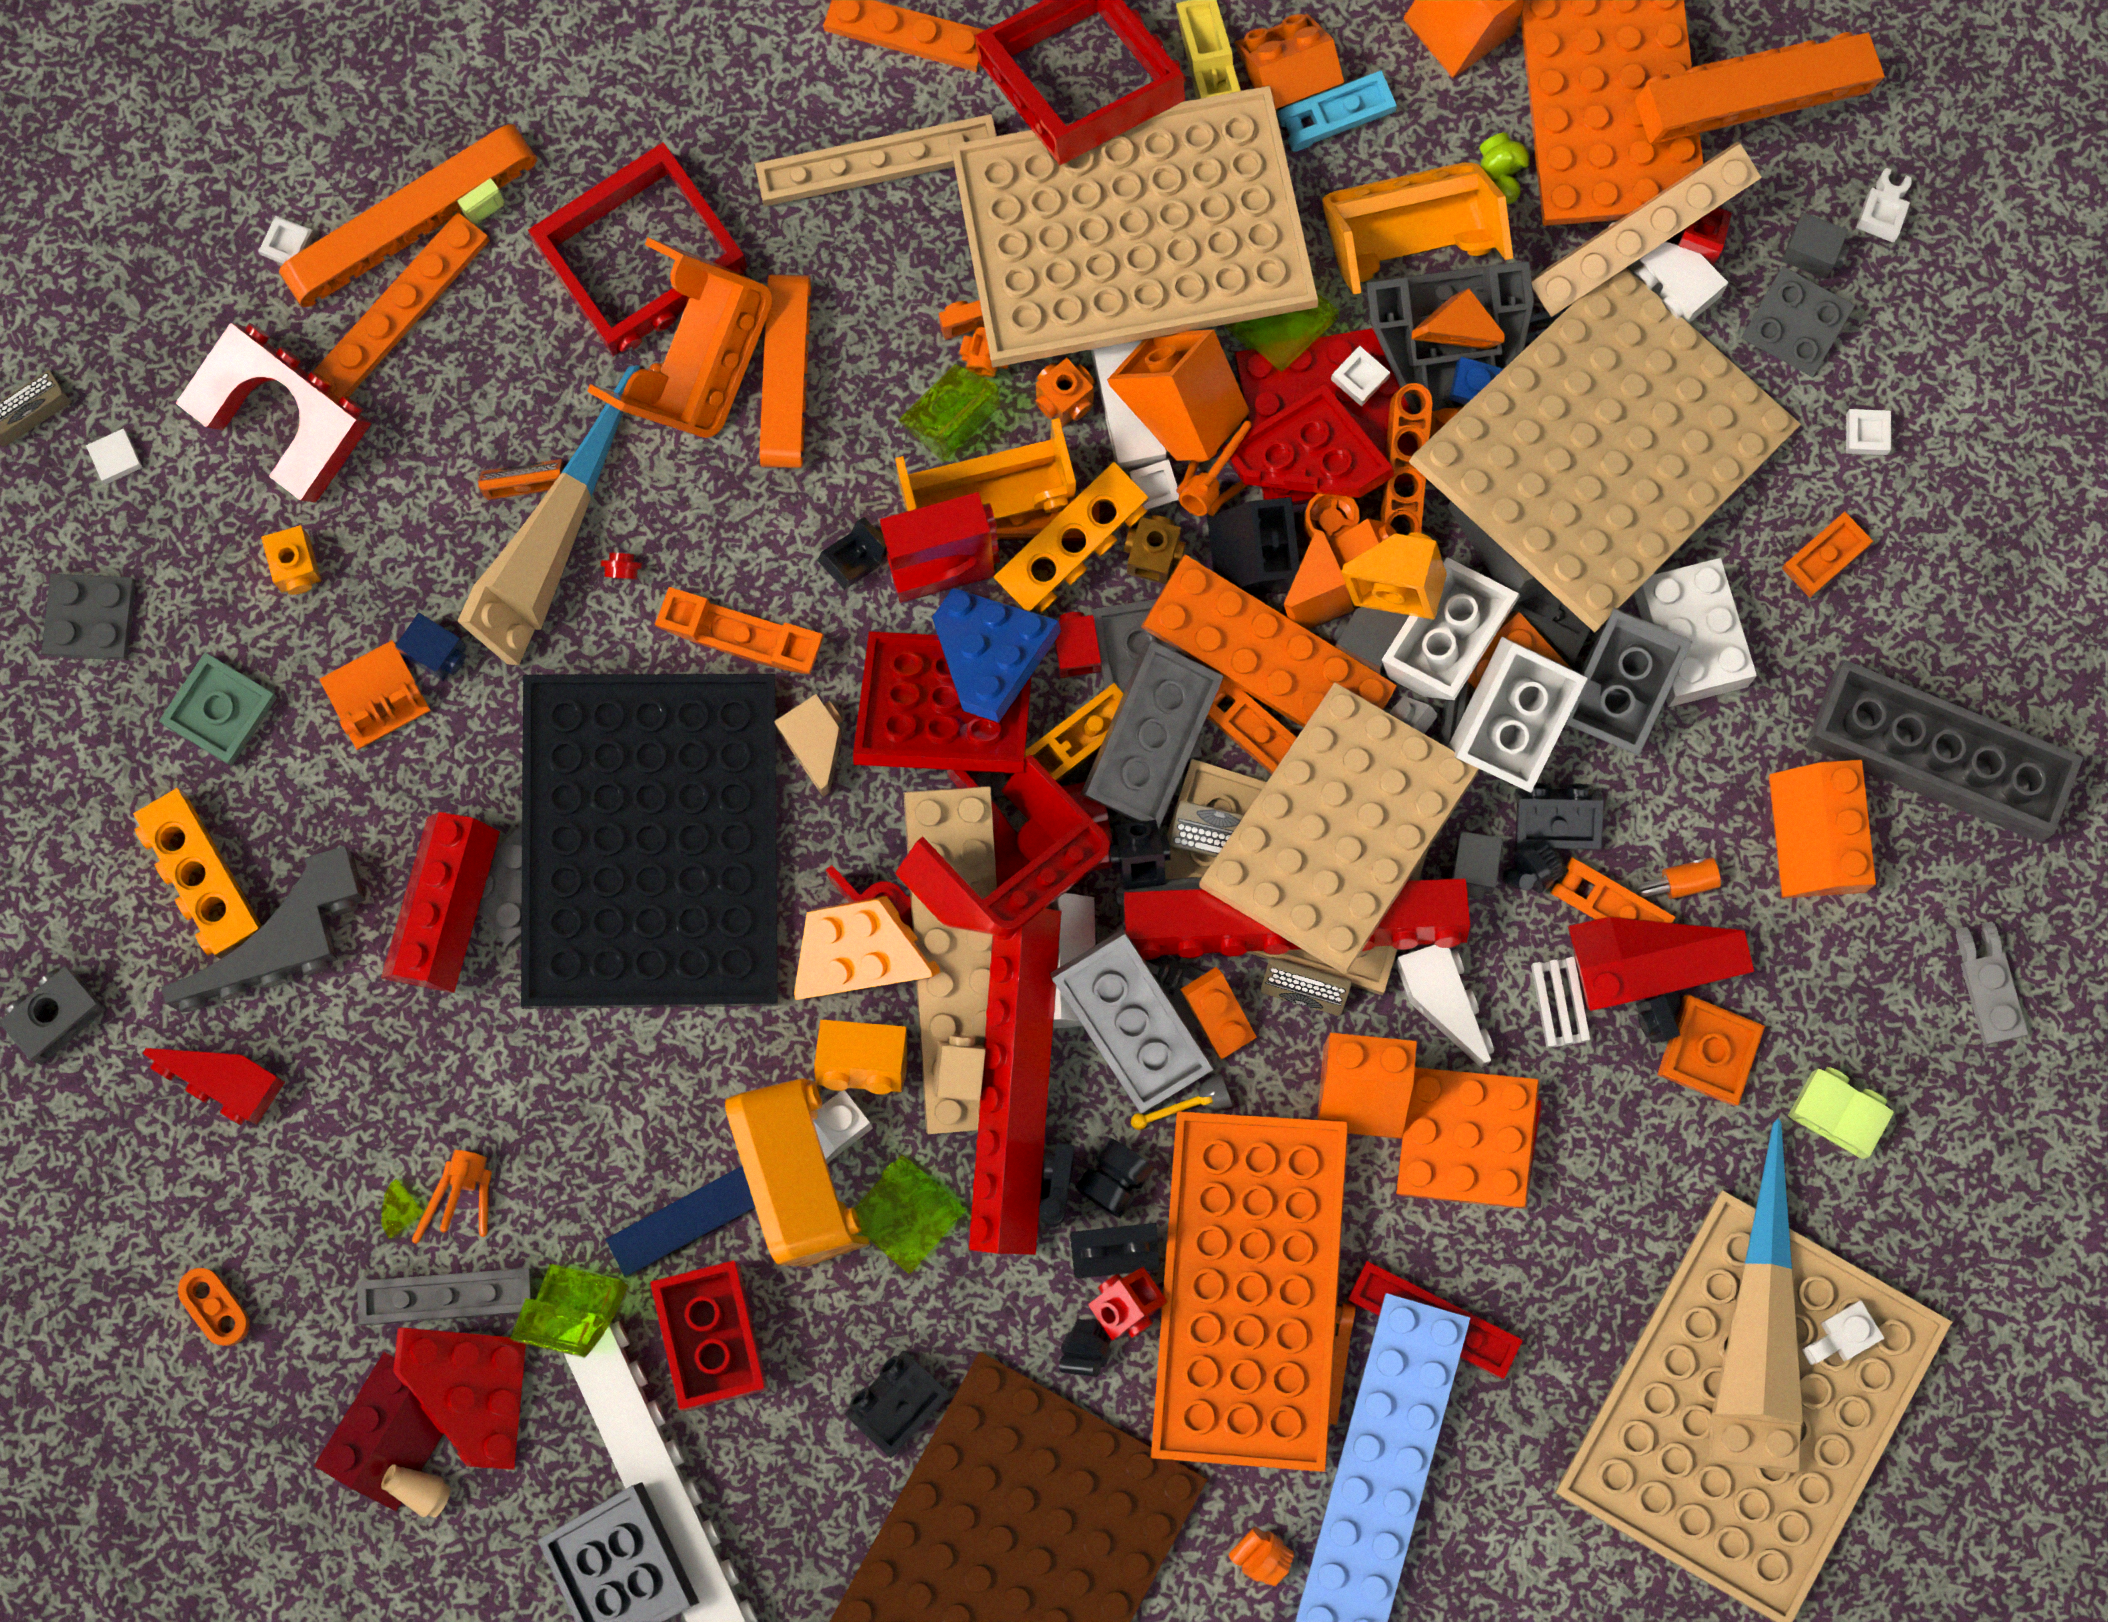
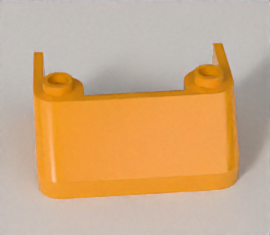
M1458 163L1338 190L1325 195L1322 199L1324 214L1340 275L1353 295L1361 293L1360 282L1372 279L1373 274L1380 270V261L1456 244L1459 249L1467 251L1469 255L1479 256L1489 253L1492 250L1491 248L1496 247L1505 260L1513 259L1506 197L1483 168L1476 163Z
M1060 418L1051 420V440L908 474L904 457L895 458L898 480L906 511L979 492L982 505L990 503L995 520L1042 508H1044L1046 513L1057 512L1065 509L1069 505L1068 501L1075 497L1076 480Z
M804 1078L742 1092L725 1099L727 1117L769 1252L778 1265L801 1267L817 1264L870 1245L868 1237L857 1236V1233L861 1232V1224L853 1207L847 1208L843 1202L838 1201L813 1121L818 1118L817 1110L822 1108V1100L819 1091H822L821 1086L816 1085L815 1081Z

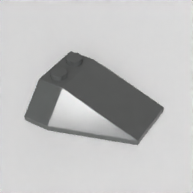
M1529 261L1366 282L1370 324L1400 388L1409 383H1418L1425 386L1432 395V411L1443 408L1464 407L1466 405L1448 400L1456 364L1460 357L1504 369L1524 350L1534 303ZM1468 288L1505 334L1503 343L1487 350L1411 340L1412 331L1451 296ZM1412 393L1404 394L1412 414H1418L1421 409L1420 399Z

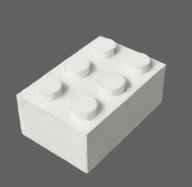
M1721 558L1652 575L1634 593L1641 619L1692 640L1690 649L1667 695L1666 702L1668 707L1749 687L1757 675Z
M1501 637L1447 748L1455 752L1454 757L1531 793L1588 678L1524 646Z

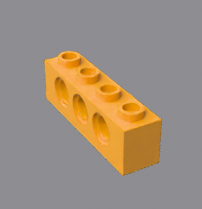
M1113 462L994 576L995 581L1023 610L1029 612L1036 610L1039 614H1042L1058 598L1054 591L1064 581L1071 586L1086 572L1088 568L1083 563L1094 552L1101 557L1118 541L1113 535L1124 524L1129 528L1133 527L1148 512L1144 505L1148 502L1149 497ZM1107 502L1113 505L1116 510V516L1112 522L1100 524L1094 520L1092 510L1098 503ZM1070 531L1081 532L1086 538L1085 547L1077 553L1066 551L1062 546V539L1066 533ZM1042 559L1050 560L1056 566L1055 576L1046 582L1038 581L1032 575L1034 564Z
M175 788L133 813L140 825L134 829L136 835L147 850L154 849L160 860L154 865L163 881L167 885L173 883L180 896L175 899V902L183 916L187 920L193 918L200 929V932L196 933L195 937L206 955L214 954L219 959H222L241 946L262 927L258 917L185 793ZM178 833H184L185 842L183 846L176 851H170V839ZM205 868L206 875L202 883L197 886H190V874L195 869ZM218 903H225L226 912L224 916L218 921L210 922L209 912L211 908Z

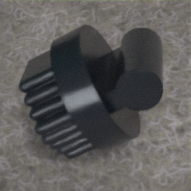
M1539 841L1530 847L1525 846L1514 854V862L1517 868L1507 869L1503 873V881L1507 885L1525 891L1532 888L1534 891L1542 893L1550 888L1554 881L1563 876L1562 862L1559 857H1556L1553 849L1549 848V844Z
M1076 1320L1071 1332L1065 1335L1061 1346V1351L1064 1354L1059 1362L1061 1373L1090 1377L1099 1376L1101 1368L1106 1366L1111 1354L1109 1346L1111 1338L1101 1324L1091 1320Z

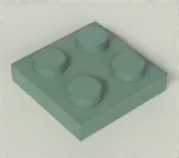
M204 652L158 722L232 767L277 699V696Z

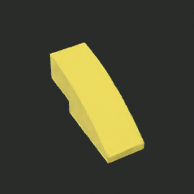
M1189 0L1176 3L1180 30L1196 98L1201 99L1241 91L1233 66V54L1217 1Z

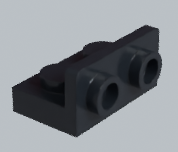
M1536 783L1531 793L1522 788L1515 789V799L1517 802L1515 844L1517 848L1530 847L1534 843L1541 841L1549 844V848L1601 849L1604 799L1599 790H1593L1592 785L1574 783L1569 784L1568 789H1551L1549 784Z
M1156 1223L1070 1232L1074 1276L1077 1279L1110 1276L1117 1273L1129 1274L1143 1266L1146 1271H1156L1160 1267Z
M902 1351L898 1356H893L884 1363L879 1372L880 1376L869 1388H863L855 1394L849 1404L850 1408L845 1413L854 1425L890 1458L900 1450L950 1396V1393L906 1351Z

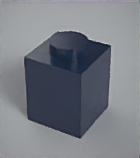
M419 612L395 645L403 657L441 681H444L448 674H456L466 658V654L463 653L466 646L459 637Z

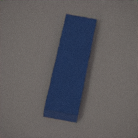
M743 1166L606 1238L605 1240L624 1277L628 1278L756 1209Z

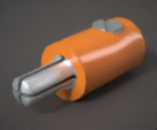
M1713 857L1665 868L1662 870L1663 878L1638 884V891L1663 884L1665 886L1638 893L1640 897L1644 898L1667 892L1669 899L1672 900L1720 888L1721 878L1717 863Z

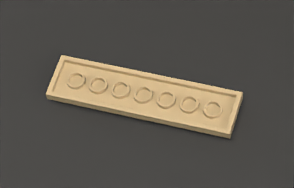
M990 786L903 792L907 854L916 841L923 836L982 900L996 890L997 881ZM910 890L912 928L918 938L915 945L928 962L935 961L940 969V973L933 977L916 980L926 1133L938 1134L978 1130L980 1101L936 1097L933 1093L938 1041L949 1042L950 1035H965L975 1037V1044L984 1047L993 935L945 926Z

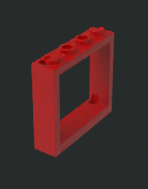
M1043 0L974 35L979 64L1060 166L1185 101L1184 82L1187 81V78L1180 70V62L1177 59L1172 60L1168 56L1158 35H1151L1144 26L1139 12L1134 8L1130 10L1124 3V0ZM1098 12L1154 81L1066 126L1012 59V56Z
M664 142L528 229L533 244L612 356L619 352L623 353L630 347L635 350L642 343V337L653 330L660 332L670 327L675 322L676 315L685 310L689 297L672 288L611 328L555 247L669 174L725 254L713 261V263L741 275L744 273L743 271L748 269L744 254Z

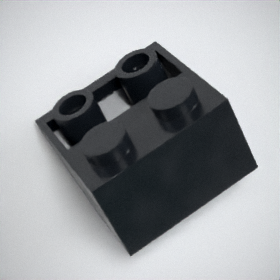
M1292 497L1249 501L1217 513L1214 516L1207 517L1213 572L1250 595L1287 592L1290 590L1300 567Z

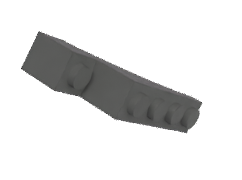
M342 846L304 858L306 867L301 877L269 920L241 946L218 962L187 978L162 986L161 989L165 1003L174 1009L180 1008V1012H190L205 1007V1000L221 995L222 1000H230L245 995L247 993L246 988L262 983L264 988L274 987L287 982V975L303 971V975H314L328 969L327 963L336 961L338 958L325 912L331 911V915L346 914L356 909L355 903L366 900L353 853L346 846Z

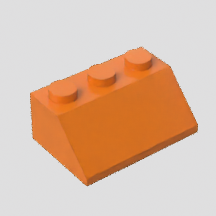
M1862 760L1819 762L1769 774L1782 898L1866 893L1875 886L1876 880Z

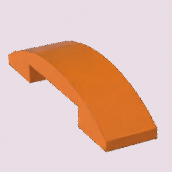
M669 587L655 622L656 627L691 642L754 663L809 675L824 639V635L786 622L780 625L712 604L707 598Z

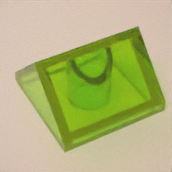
M954 364L898 421L944 463L1000 407L999 389L995 383Z

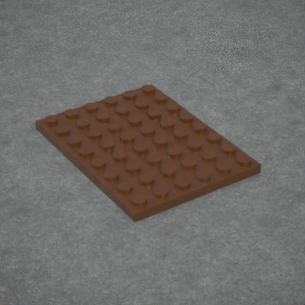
M979 1351L829 1622H1131L1208 1479L1174 1460L1151 1458V1447Z

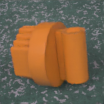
M1253 1527L1229 1552V1557L1236 1565L1242 1566V1572L1256 1582L1262 1581L1265 1584L1276 1586L1289 1573L1294 1552L1283 1545V1540L1272 1532H1263L1259 1528Z

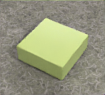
M491 178L457 200L464 216L474 225L504 206L503 203H505L499 188Z

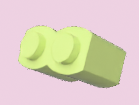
M1826 1067L1825 1071L1819 1068L1810 1074L1788 1116L1861 1159L1870 1157L1894 1113L1885 1106L1887 1100L1869 1089H1864L1863 1092L1855 1090L1848 1084L1850 1079L1834 1068Z

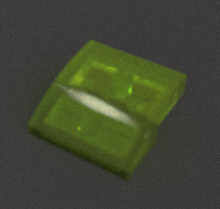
M1317 293V308L1225 324V328L1249 350L1256 349L1282 372L1339 318V310Z
M550 1264L536 1300L525 1299L510 1339L515 1342L585 1358L609 1327L628 1285L620 1279Z

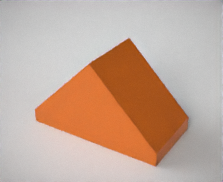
M1468 288L1451 296L1412 331L1411 340L1487 350L1503 343L1505 334Z

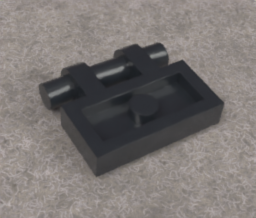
M1057 1143L1056 1153L1047 1152L1044 1183H1050L1051 1190L1050 1197L1041 1202L1039 1214L1042 1223L1048 1227L1061 1225L1066 1216L1075 1156L1074 1145Z

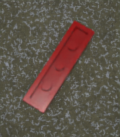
M1368 1261L1365 1262L1347 1299L1348 1302L1379 1317L1384 1296L1387 1293L1470 1317L1460 1359L1501 1380L1505 1379L1523 1341L1522 1339Z

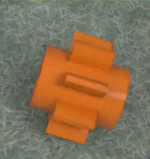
M985 327L976 328L973 337L963 336L959 354L962 355V361L967 362L966 369L969 372L982 377H994L998 367L1008 369V365L992 368Z

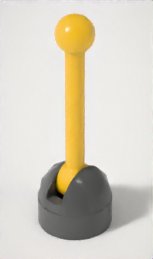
M1222 1074L1206 1080L1201 1085L1197 1097L1146 1115L1141 1113L1134 1114L1131 1118L1132 1127L1136 1130H1142L1149 1122L1200 1104L1212 1111H1220L1232 1107L1233 1104Z

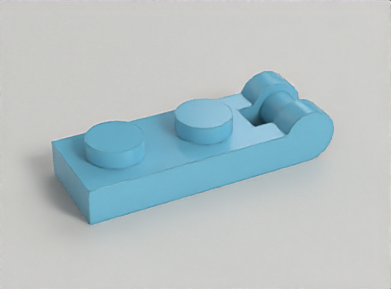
M1378 71L1286 106L1277 112L1276 115L1281 126L1287 128L1290 135L1287 140L1292 151L1296 152L1311 146L1317 141L1396 112L1397 104L1382 71ZM1311 115L1314 125L1304 128L1301 120Z

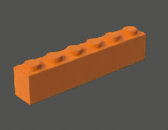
M1844 32L1824 43L1817 44L1815 40H1809L1785 52H1780L1779 49H1770L1759 54L1756 58L1746 61L1742 57H1735L1723 62L1719 67L1707 69L1706 66L1702 65L1687 70L1681 76L1670 78L1668 74L1658 75L1645 83L1646 86L1634 101L1649 144L1651 145L1868 94L1879 84L1885 75L1869 32L1854 36L1852 32Z

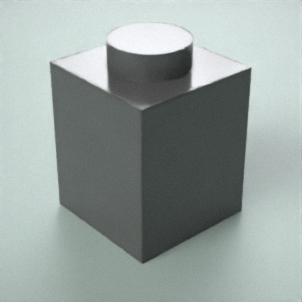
M1802 212L1793 229L1781 261L1827 279L1833 267L1841 269L1850 246L1843 244L1848 229Z
M1460 832L1456 843L1451 879L1466 878L1468 898L1483 899L1484 894L1491 895L1496 888L1503 838Z

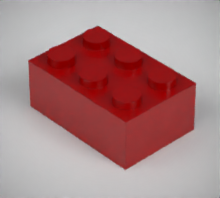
M733 1260L650 1282L680 1411L687 1412L769 1391L744 1280L738 1262Z

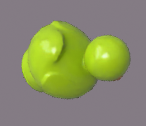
M1503 132L1488 138L1480 145L1479 150L1483 156L1480 166L1505 195L1506 204H1512L1519 198L1521 187L1518 181L1511 176L1523 167L1527 168L1530 163L1528 149L1522 143L1512 141L1509 134Z

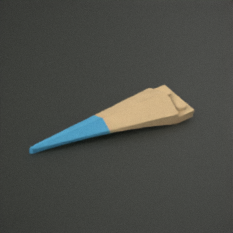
M632 365L627 368L614 392L623 394L629 378L639 370L640 365ZM606 403L587 436L542 501L495 561L474 584L457 621L506 664L519 665L534 631L542 629L623 411Z
M1778 1118L1772 1124L1745 1265L1710 1418L1708 1462L1797 1472L1800 1464L1803 1416L1782 1125Z

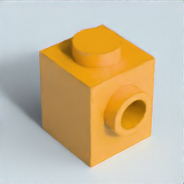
M301 525L261 537L273 583L282 593L288 592L290 595L302 594L311 590L312 584L322 581L310 536Z

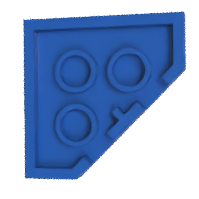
M952 588L932 616L963 711L998 723L1061 633L1058 620Z

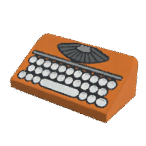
M562 459L485 470L480 474L478 487L487 500L549 491L564 470Z

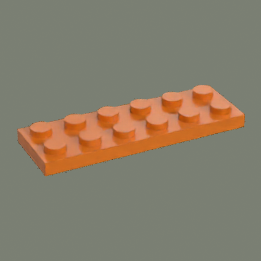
M1184 555L1179 561L1141 625L1142 629L1204 667L1223 675L1225 680L1303 728L1334 682L1382 710L1397 687L1393 682L1187 555Z

